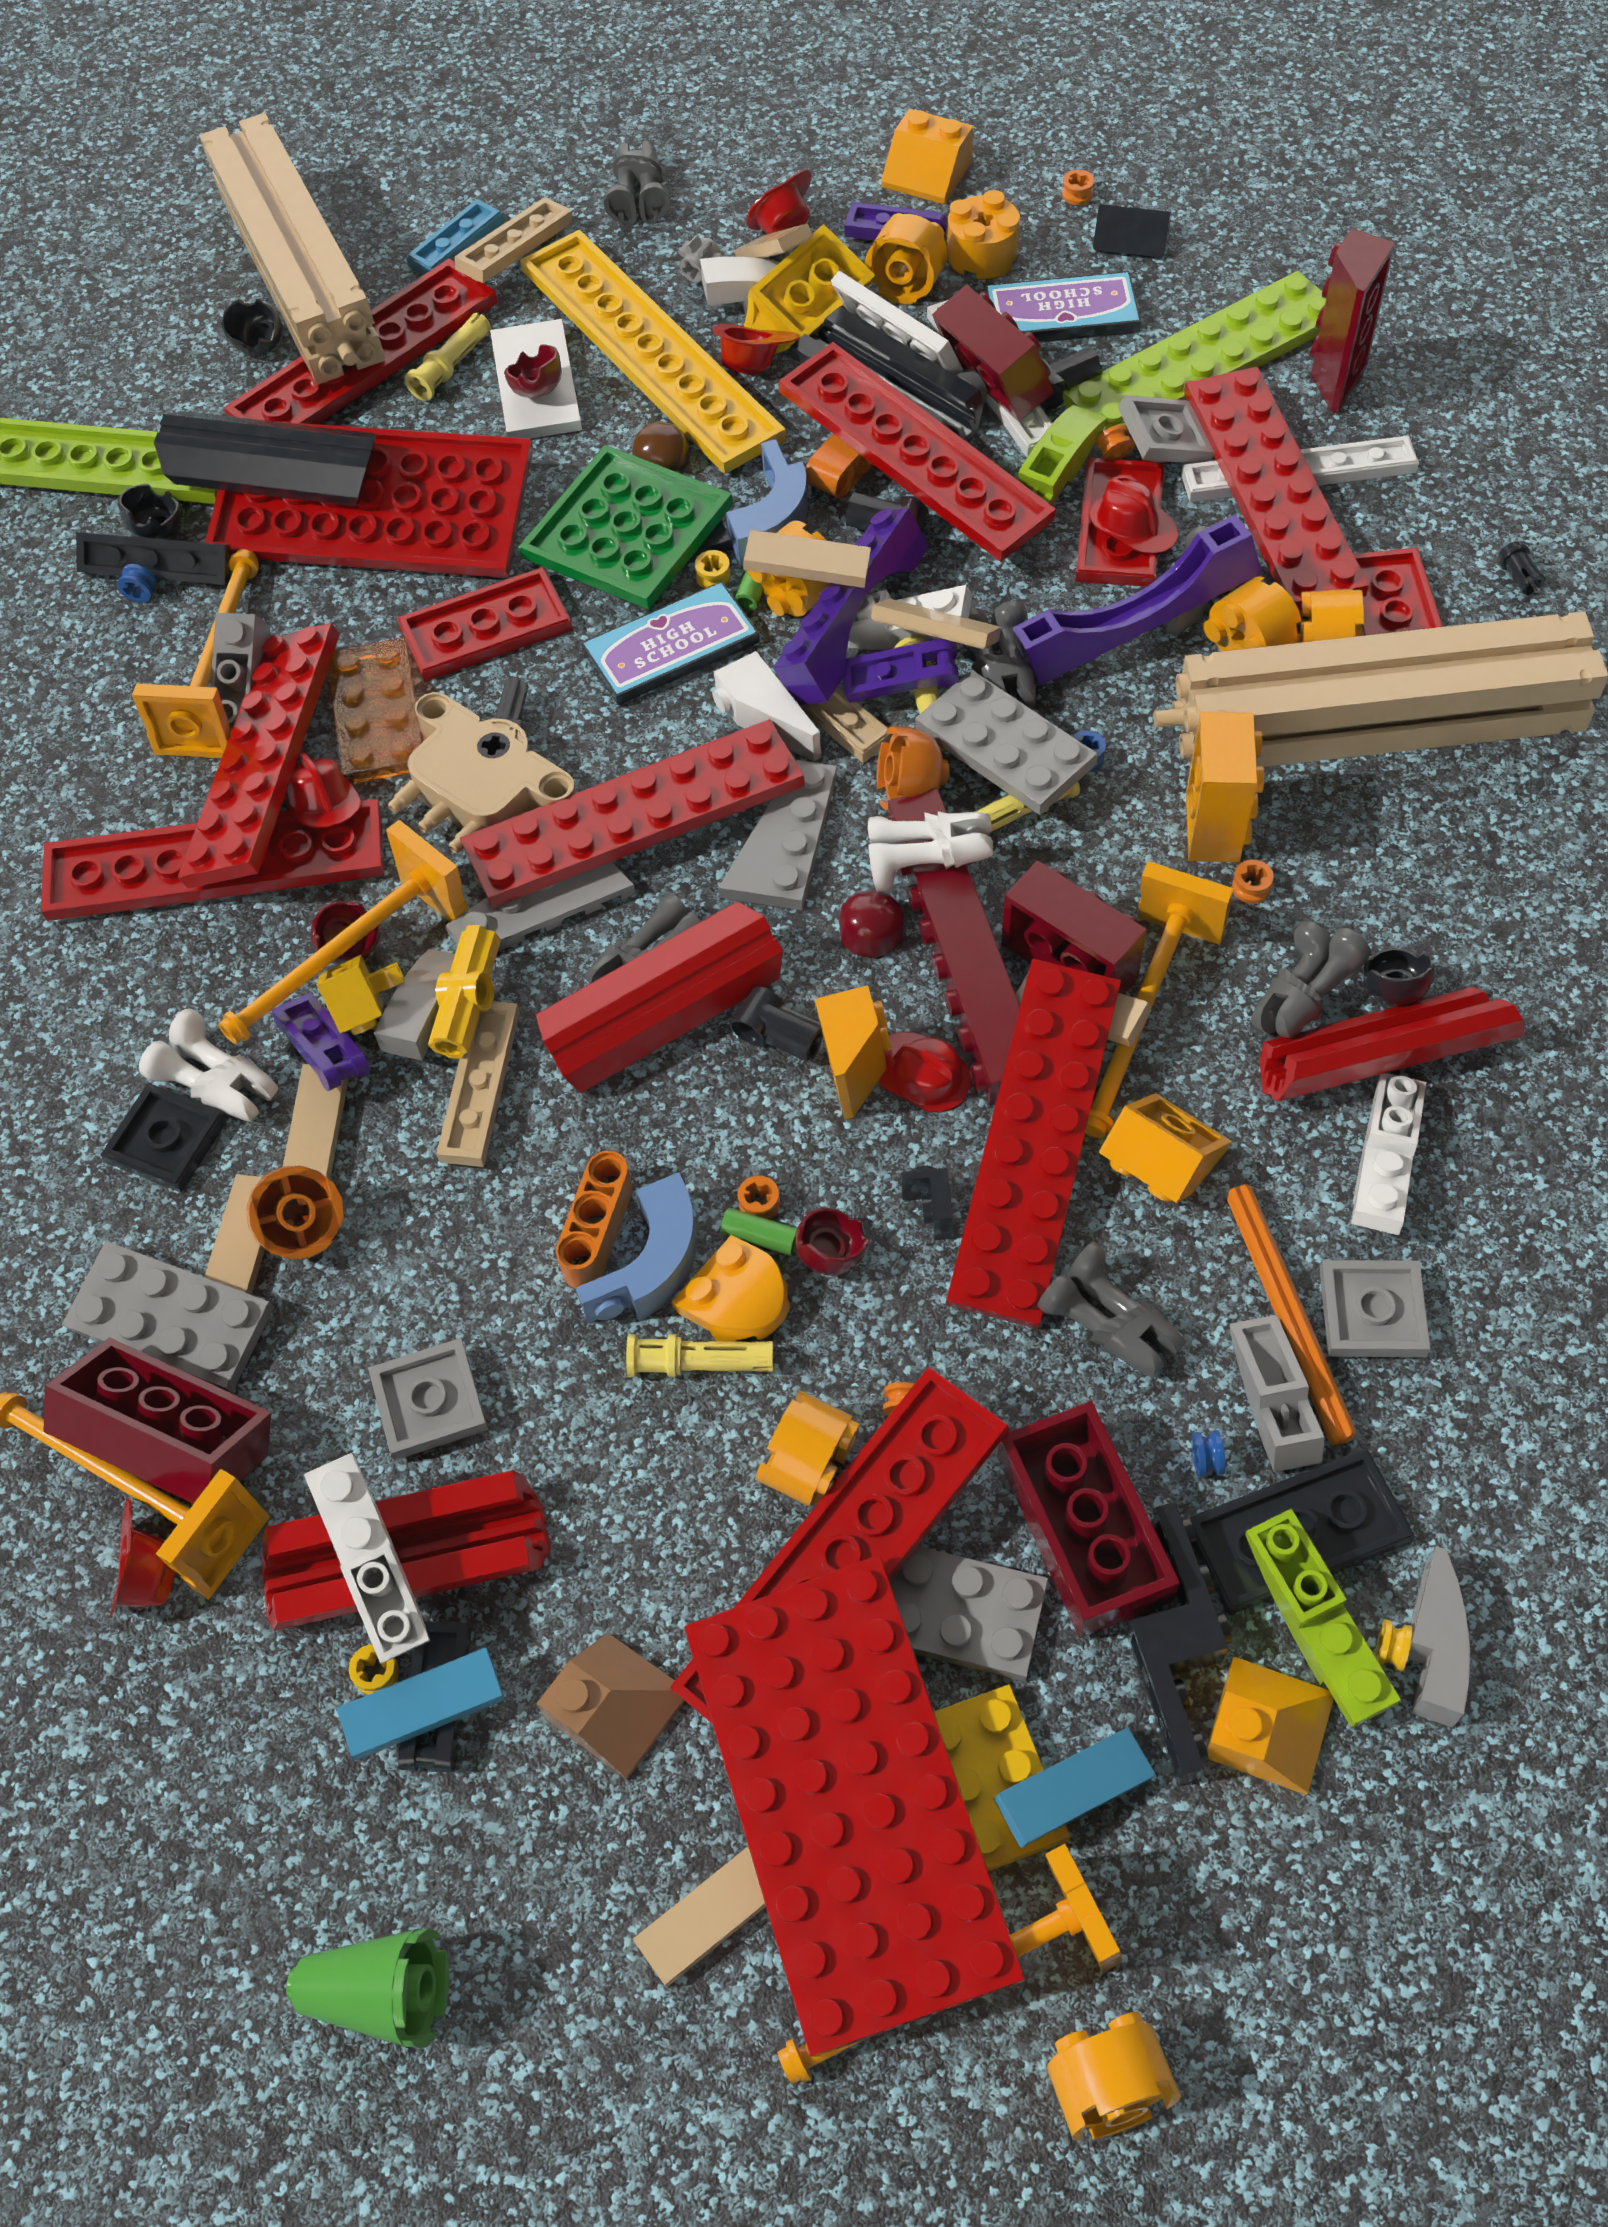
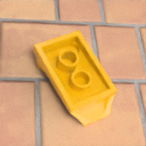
M823 224L812 234L813 236L810 240L800 244L749 290L744 326L757 330L797 333L800 335V338L804 334L811 337L824 326V319L839 306L845 308L831 282L838 271H841L866 288L873 283L876 275ZM794 342L778 344L775 354L789 349Z

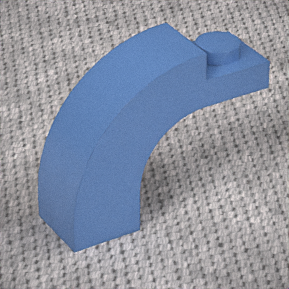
M776 439L761 443L763 472L772 489L770 493L753 505L726 512L728 533L732 539V548L740 567H743L750 529L777 533L789 522L801 521L805 523L807 518V480L803 461L792 464L789 454H782Z
M679 1172L636 1190L641 1213L649 1228L648 1241L641 1254L626 1267L575 1288L588 1323L598 1319H612L618 1316L624 1308L631 1305L640 1321L667 1304L685 1283L695 1260L697 1230L691 1199Z

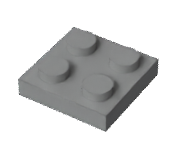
M1123 396L1118 409L1143 460L1181 462L1184 464L1211 461L1214 451L1188 400Z
M1322 1260L1319 1269L1328 1357H1427L1431 1349L1420 1261Z
M461 1338L368 1367L388 1448L394 1461L488 1430L465 1345Z

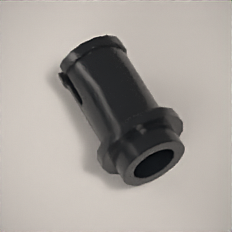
M1514 541L1506 545L1499 552V566L1503 570L1509 571L1523 594H1530L1535 590L1527 580V577L1530 576L1538 588L1544 584L1546 578L1530 558L1529 547L1521 544L1519 541Z

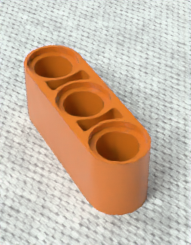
M832 434L809 459L805 468L807 484L835 498L841 499L873 464L836 435Z
M615 1151L599 1152L589 1160L557 1243L556 1256L564 1281L573 1288L603 1276L632 1196L633 1186L626 1159ZM606 1177H619L617 1180L611 1183L601 1182ZM591 1217H604V1219L598 1223H586V1221ZM577 1257H589V1260L584 1264H570Z

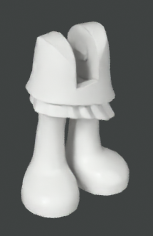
M937 811L938 816L924 812L925 821H892L882 816L870 817L868 820V834L871 843L869 844V857L876 891L884 892L891 889L895 879V871L906 866L944 863L946 869L953 865L957 868L964 864L991 857L993 855V840L988 836L992 831L990 815L982 812L944 813ZM916 840H932V842L899 844Z
M189 1008L182 1010L176 1015L169 1028V1041L172 1047L161 1040L153 1042L148 1046L139 1062L140 1074L151 1081H175L191 1088V1098H196L202 1101L204 1105L216 1107L231 1116L251 1122L259 1114V1110L246 1096L238 1091L245 1087L260 1098L270 1101L278 1091V1086L251 1059H246L245 1056L240 1054L233 1057L212 1045L205 1037L206 1024L201 1014ZM178 1053L192 1058L211 1069L202 1072L186 1062Z

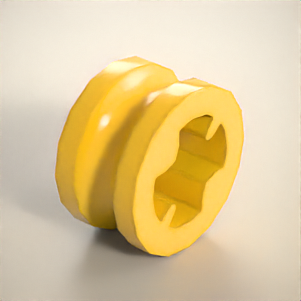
M708 550L696 558V581L701 587L705 589L721 581L725 586L729 583L731 579L730 563L726 554L717 550Z
M1384 1619L1375 1651V1658L1381 1667L1385 1663H1391L1395 1671L1403 1672L1411 1646L1412 1626L1404 1624L1402 1628H1395L1391 1620Z
M372 1644L361 1647L354 1653L348 1670L350 1679L366 1695L396 1684L400 1673L398 1662L393 1658L382 1663V1666L386 1669L384 1675L376 1674L372 1682H367L369 1678L363 1672L365 1666H373L378 1659Z

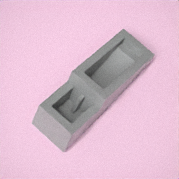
M429 949L407 972L404 982L397 987L374 1031L381 1052L423 1061L429 1047L428 1042L439 1009L436 999V982L442 972H450L455 954Z
M1272 1315L1231 1323L1230 1334L1244 1388L1273 1471L1277 1472L1322 1463L1325 1437L1308 1401V1383L1278 1316Z
M1436 1546L1425 1562L1410 1626H1412V1640L1408 1659L1422 1664L1411 1713L1453 1728L1465 1711L1470 1674V1642L1466 1610L1458 1578L1447 1550Z

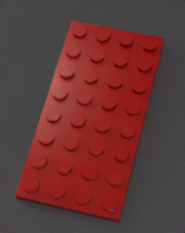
M290 423L377 434L356 506L218 490L205 540L207 543L231 544L230 558L238 550L246 549L253 552L258 560L508 578L531 464L533 444L531 438Z
M878 1554L684 1626L809 2056L816 2057L1026 1981L881 1556Z

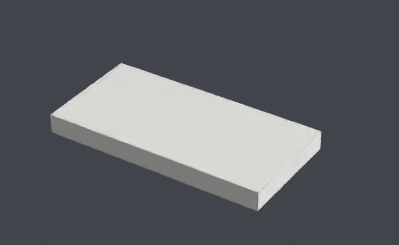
M838 271L831 280L832 286L847 311L954 375L963 371L947 339L841 271Z
M562 319L490 330L507 437L537 438L582 430ZM542 344L556 347L560 355L562 368L561 380L557 387L548 395L536 398L522 397L514 393L505 380L504 370L509 365L516 363L522 351L528 356L534 357L538 354L539 346Z

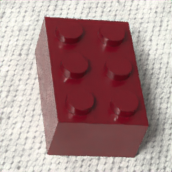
M966 284L932 314L940 335L949 341L963 370L969 368L972 371H976L985 383L987 394L1018 422L1054 393L1048 378L1051 375V371L1039 355L1042 347L1038 340L1028 331L1025 334L1022 333L1015 320L1007 312L1000 314L992 300L984 292L978 295Z
M1038 860L1005 894L1001 945L1030 964L1033 958L1121 980L1118 991L1121 994H1125L1139 978L1147 929L1141 926L1133 916L1120 913L1106 904L1096 893L1085 891L1068 880L1061 871L1054 868L1050 869Z

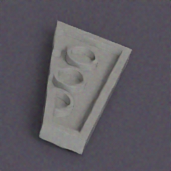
M796 760L804 774L805 787L771 800L718 887L719 898L803 910L837 778V766Z
M610 862L494 908H491L487 898H485L448 923L446 928L448 935L458 945L461 933L466 930L467 925H481L497 933L501 939L498 951L525 941V935L544 928L546 931L561 926V920L581 911H584L587 915L601 909V903L617 896H620L621 900L635 895L634 884Z

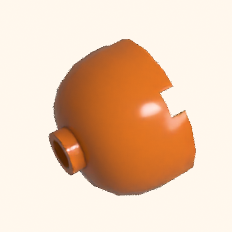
M905 726L889 727L885 733L893 734L890 743L881 742L879 749L877 789L886 787L888 800L903 796L904 798L913 797L936 788L939 792L940 786L947 783L949 763L947 760H943L941 749L936 740L920 729ZM879 800L881 807L888 811V801Z
M301 1165L279 1167L264 1175L252 1189L246 1206L248 1227L256 1242L270 1253L291 1260L310 1258L327 1249L333 1242L332 1239L337 1234L344 1218L343 1200L335 1184L319 1171Z

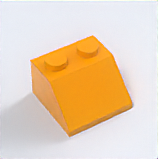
M909 108L895 129L881 179V187L945 205L972 163L973 125Z
M868 985L815 999L823 1039L845 1120L854 1118L887 1069L884 1051L892 1050L882 1001H872Z
M1155 1093L1124 1106L1098 1153L1110 1160L1109 1165L1117 1172L1129 1177L1135 1176L1148 1184L1149 1192L1155 1197L1166 1202L1174 1201L1178 1203L1193 1194L1228 1150L1232 1141Z

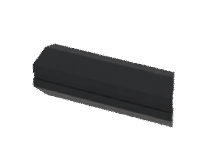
M841 306L824 319L823 324L825 327L818 331L816 337L804 334L790 346L787 352L789 357L803 364L834 342L966 442L971 441L977 435L984 407L980 389Z
M181 411L163 414L160 422L161 428L156 434L154 445L163 474L176 485L356 506L377 434Z

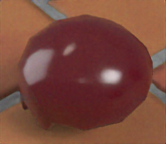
M542 344L539 346L538 354L534 357H530L522 351L516 363L509 365L504 370L505 380L512 391L519 396L527 398L541 397L552 392L557 387L562 376L560 355L556 347Z
M874 890L857 892L848 897L839 913L841 942L845 948L859 956L874 958L891 953L903 940L904 915L901 905L890 894Z
M334 901L321 907L311 922V942L315 950L318 951L364 915L367 911L363 905L357 902ZM380 925L335 959L332 964L339 965L359 955L365 960L379 942Z
M826 1207L809 1212L801 1221L795 1233V1245L801 1261L813 1272L833 1277L849 1273L864 1257L870 1242L869 1239H865L861 1220L850 1219L842 1211Z

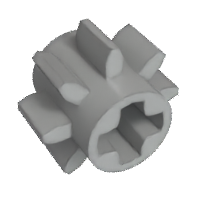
M695 235L691 241H687L678 251L683 257L679 264L680 270L689 281L694 283L702 282L700 259L722 257L721 249L715 241L710 238L700 239L698 235Z

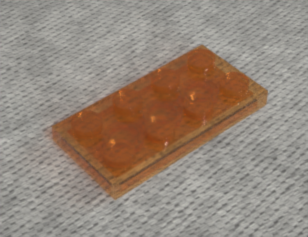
M405 637L334 650L329 665V676L341 767L346 780L354 784L410 773L407 765L409 756L423 740L415 711L417 701L409 650Z

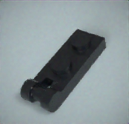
M423 1621L430 1641L414 1648L410 1678L468 1655L472 1633L469 1623ZM460 1719L433 1729L438 1731L436 1745L421 1744L422 1734L401 1742L398 1755L399 1769L417 1771L419 1766H434L436 1772L453 1773L457 1761V1738Z

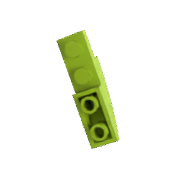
M1076 405L1066 409L1047 429L1018 472L1019 482L1053 506L1067 481L1073 482L1096 443V439L1106 426L1107 417Z
M1289 1509L1247 1530L1245 1535L1254 1557L1293 1638L1320 1686L1326 1684L1351 1728L1398 1705L1401 1701L1399 1695L1344 1607L1347 1600L1293 1510Z

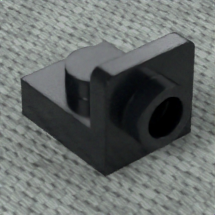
M920 1166L911 1171L902 1172L901 1187L903 1201L922 1200L924 1224L933 1223L934 1239H953V1214L948 1168L936 1169L932 1166Z

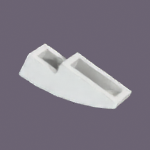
M754 257L700 259L702 283L708 307L742 301L744 312L746 313L749 290L780 262Z

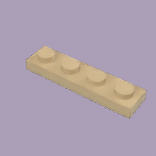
M546 197L542 198L456 255L455 270L471 277L475 281L485 283L572 223V210Z
M493 1001L491 1008L487 1011H480L469 1052L459 1059L436 1153L440 1163L484 1167L520 1015L517 1003Z

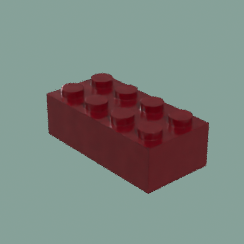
M109 1337L45 1385L43 1432L194 1504L220 1469L234 1476L240 1482L267 1458L272 1412Z
M1091 1400L1008 1432L998 1445L997 1458L1079 1639L1173 1602L1180 1582L1093 1401Z

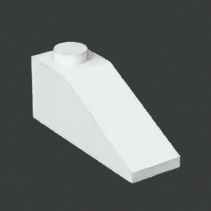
M756 651L714 671L716 690L712 694L718 709L722 713L728 712L735 723L742 728H748L770 719L789 750L812 761L821 758L820 731Z

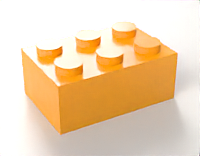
M1200 712L1186 788L1188 861L1240 862L1243 846L1251 845V819L1257 818V793H1262L1264 787V766H1256V757L1260 758L1262 751V732L1254 731L1253 713Z

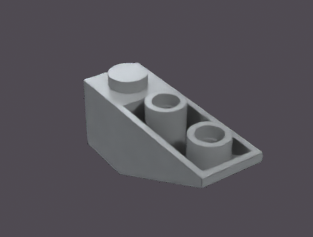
M216 613L211 687L218 689L231 730L245 693H250L254 681L252 673L259 666L263 655L262 646L270 638V625L255 614Z

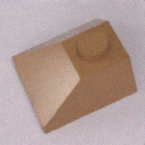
M607 1633L569 1660L537 1702V1705L548 1722L628 1780L685 1700L670 1688L675 1680Z

